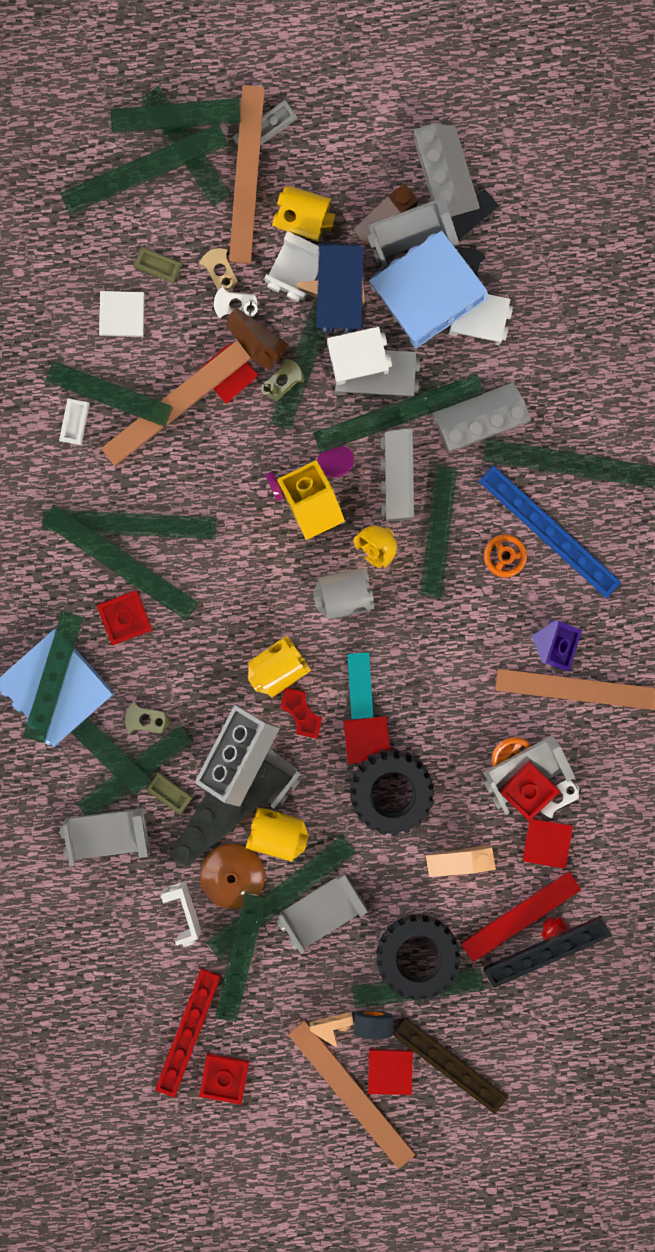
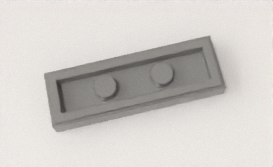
M286 100L262 115L260 145L298 119ZM239 133L232 137L237 146Z

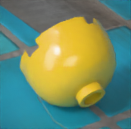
M368 526L354 537L353 542L356 549L361 548L368 555L364 558L377 568L382 566L386 568L396 555L397 543L394 533L387 527Z

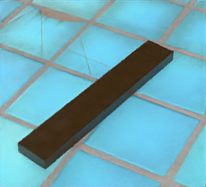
M406 1016L393 1030L394 1037L492 1113L496 1114L508 1098L504 1092Z

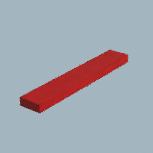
M568 871L462 941L461 945L474 962L580 892L581 888Z
M201 967L155 1091L175 1098L220 981V974Z

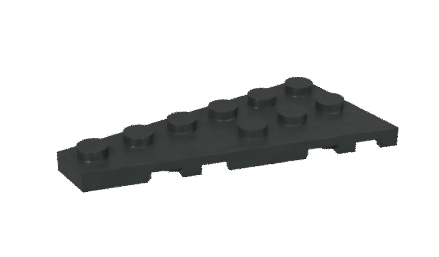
M263 760L240 807L224 803L207 792L169 856L188 867L292 777Z

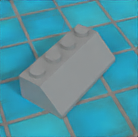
M435 123L414 129V142L431 200L435 201L444 197L451 217L479 209V203L456 127Z
M513 382L432 413L447 453L531 421L524 399Z
M413 428L387 431L384 434L385 437L380 438L381 451H385V459H381V472H385V481H381V494H385L386 503H381L382 516H386V521L412 520L414 518Z
M234 705L195 784L224 803L240 807L280 728Z

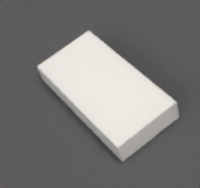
M67 399L59 441L82 445L89 402Z

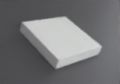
M100 291L99 335L143 337L144 292Z

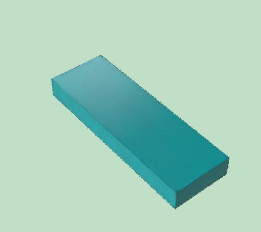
M369 652L347 654L351 718H373Z

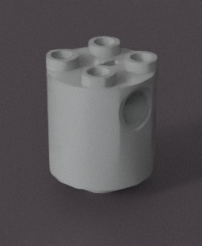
M360 568L319 577L313 591L316 609L328 620L368 612L374 609V598L372 589L369 588L367 569Z

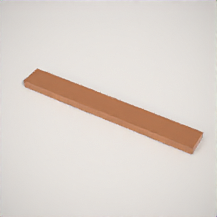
M243 85L229 255V262L251 264L264 87Z
M238 341L234 342L101 448L112 464L116 466L251 359Z
M497 669L495 691L655 710V688Z
M303 1020L292 1029L288 1036L399 1169L415 1156V1152L321 1038L310 1031V1025L306 1020Z

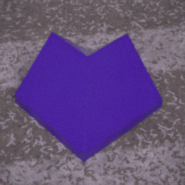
M550 620L548 626L531 637L543 663L569 671L582 630L560 621Z

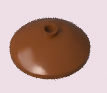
M225 844L215 848L207 855L200 870V883L205 895L216 905L228 909L242 908L253 902L259 896L265 880L264 867L258 855L240 844ZM233 875L235 876V881L229 882L227 877Z

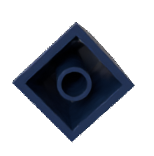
M319 243L317 328H321L322 332H334L335 328H343V332L353 333L357 329H361L363 244Z

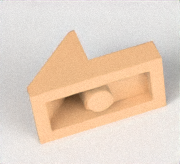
M348 1012L310 1022V1031L337 1047L334 1030L346 1031L354 1025L353 1014Z

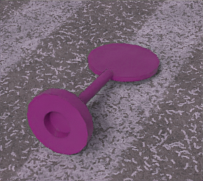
M338 445L328 447L317 458V462L324 475L331 478L343 476L349 472L355 461L354 454L349 448ZM273 472L266 473L265 475L274 497L279 502L284 498L277 478Z

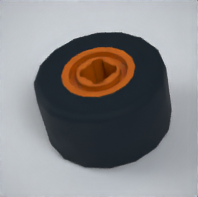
M358 1011L354 1014V1035L365 1039L391 1038L393 1036L394 1016L383 1011Z

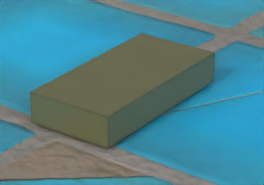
M141 246L133 267L174 284L182 263Z
M160 772L156 774L145 789L179 815L182 814L193 799L192 795Z

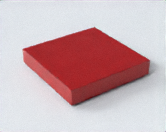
M229 343L228 345H226L221 351H219L214 357H212V358H211L206 364H204L201 368H203L205 365H207L210 361H212L215 357H217L220 353H222L225 349H227V348H228L230 345H232V344ZM246 362L213 390L227 404L259 375Z
M138 590L96 605L112 646L153 630Z
M386 716L343 721L348 764L360 763L362 760L365 761L368 759V755L380 753L379 750L386 749V751H390Z
M530 760L498 790L528 821L534 818L561 792Z
M532 818L528 823L522 861L566 869L573 825Z
M369 1049L368 1094L412 1095L413 1051L404 1049Z
M207 1053L199 1097L241 1105L249 1060Z

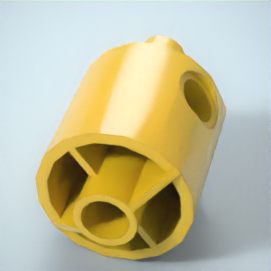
M290 185L284 187L277 203L281 207L274 216L272 226L277 227L279 230L289 231L295 235L319 242L323 230L331 232L336 214L329 212L331 198Z
M288 635L247 662L249 682L257 692L269 694L271 698L311 671Z
M258 807L252 822V831L246 848L292 862L305 851L309 834L304 824V819Z

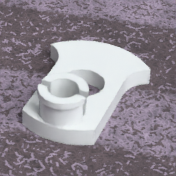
M222 286L215 295L214 308L219 318L223 315L231 314L233 308L230 306V301L233 298L241 300L242 306L239 310L249 317H253L257 313V297L255 294L230 292ZM250 302H252V305L254 306L253 309H249L247 307L248 305H250Z
M565 780L556 785L563 794V801L555 803L552 800L541 812L553 818V814L557 809L579 799V786L571 780L567 782ZM569 786L574 788V793L568 791Z

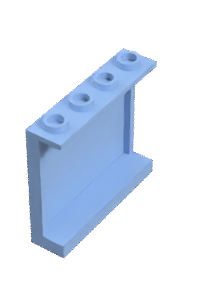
M442 230L437 234L433 233L428 236L423 244L412 247L407 255L401 259L393 260L388 268L384 271L376 272L371 277V280H369L372 291L375 290L410 337V342L415 349L488 299L486 288Z
M54 629L0 677V692L5 697L9 696L12 699L13 707L19 713L23 712L28 718L26 720L33 729L37 728L42 733V740L47 745H52L53 747L57 746L60 741L105 701L115 695L113 690L58 629Z

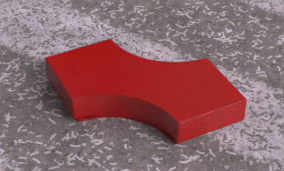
M285 688L280 709L287 711L294 718L297 725V735L318 739L322 717L315 715L308 708L306 692Z

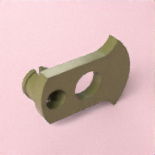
M284 359L282 367L268 381H265V384H262V393L274 401H278L296 383H304V374L301 367L290 359ZM283 375H287V383L284 386H280L279 379Z
M133 702L129 706L125 715V725L129 734H132L135 730L163 733L171 724V720L166 715V712L141 708L137 702ZM144 714H149L151 717V722L148 726H144L141 722Z

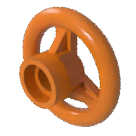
M498 535L492 538L485 547V565L496 576L512 577L518 574L526 564V548L521 540L513 535ZM501 541L513 542L520 552H515L513 548L508 546L504 547ZM494 545L498 550L499 559L496 567L490 559V553ZM503 552L509 553L508 560L503 559ZM515 559H520L514 569L502 571L505 564L512 563Z
M511 737L503 740L492 753L491 761L493 767L518 754L521 745L527 749L531 747V744L521 737Z

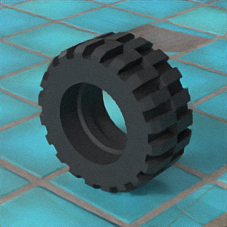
M386 749L379 750L380 753L375 755L372 753L368 755V759L362 760L358 765L357 771H354L352 775L350 797L354 812L358 815V819L367 825V828L372 831L377 830L379 834L386 835V833H391L392 836H398V832L404 831L405 834L409 833L412 827L418 828L421 825L423 818L427 819L430 814L429 809L433 807L435 791L432 778L422 762L417 757H413L411 753L406 751L400 752L399 749H392V751H386ZM389 772H397L404 775L412 785L411 800L406 806L396 811L380 809L374 803L371 796L375 780Z
M412 914L397 919L382 934L377 947V966L382 980L395 994H399L407 1000H431L435 996L445 993V990L452 986L455 977L458 976L459 964L461 963L460 948L451 930L441 921L428 915ZM414 936L430 939L436 945L439 952V962L436 969L430 975L423 978L408 976L398 964L400 946L404 941Z

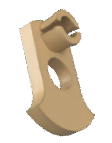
M223 248L207 252L202 257L199 265L207 268L217 290L222 286L226 290H231L238 281L226 258L228 250ZM216 265H224L226 273L222 276L215 275L214 268ZM229 280L230 284L225 286L223 282Z

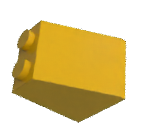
M317 460L277 479L306 540L345 522L334 491Z

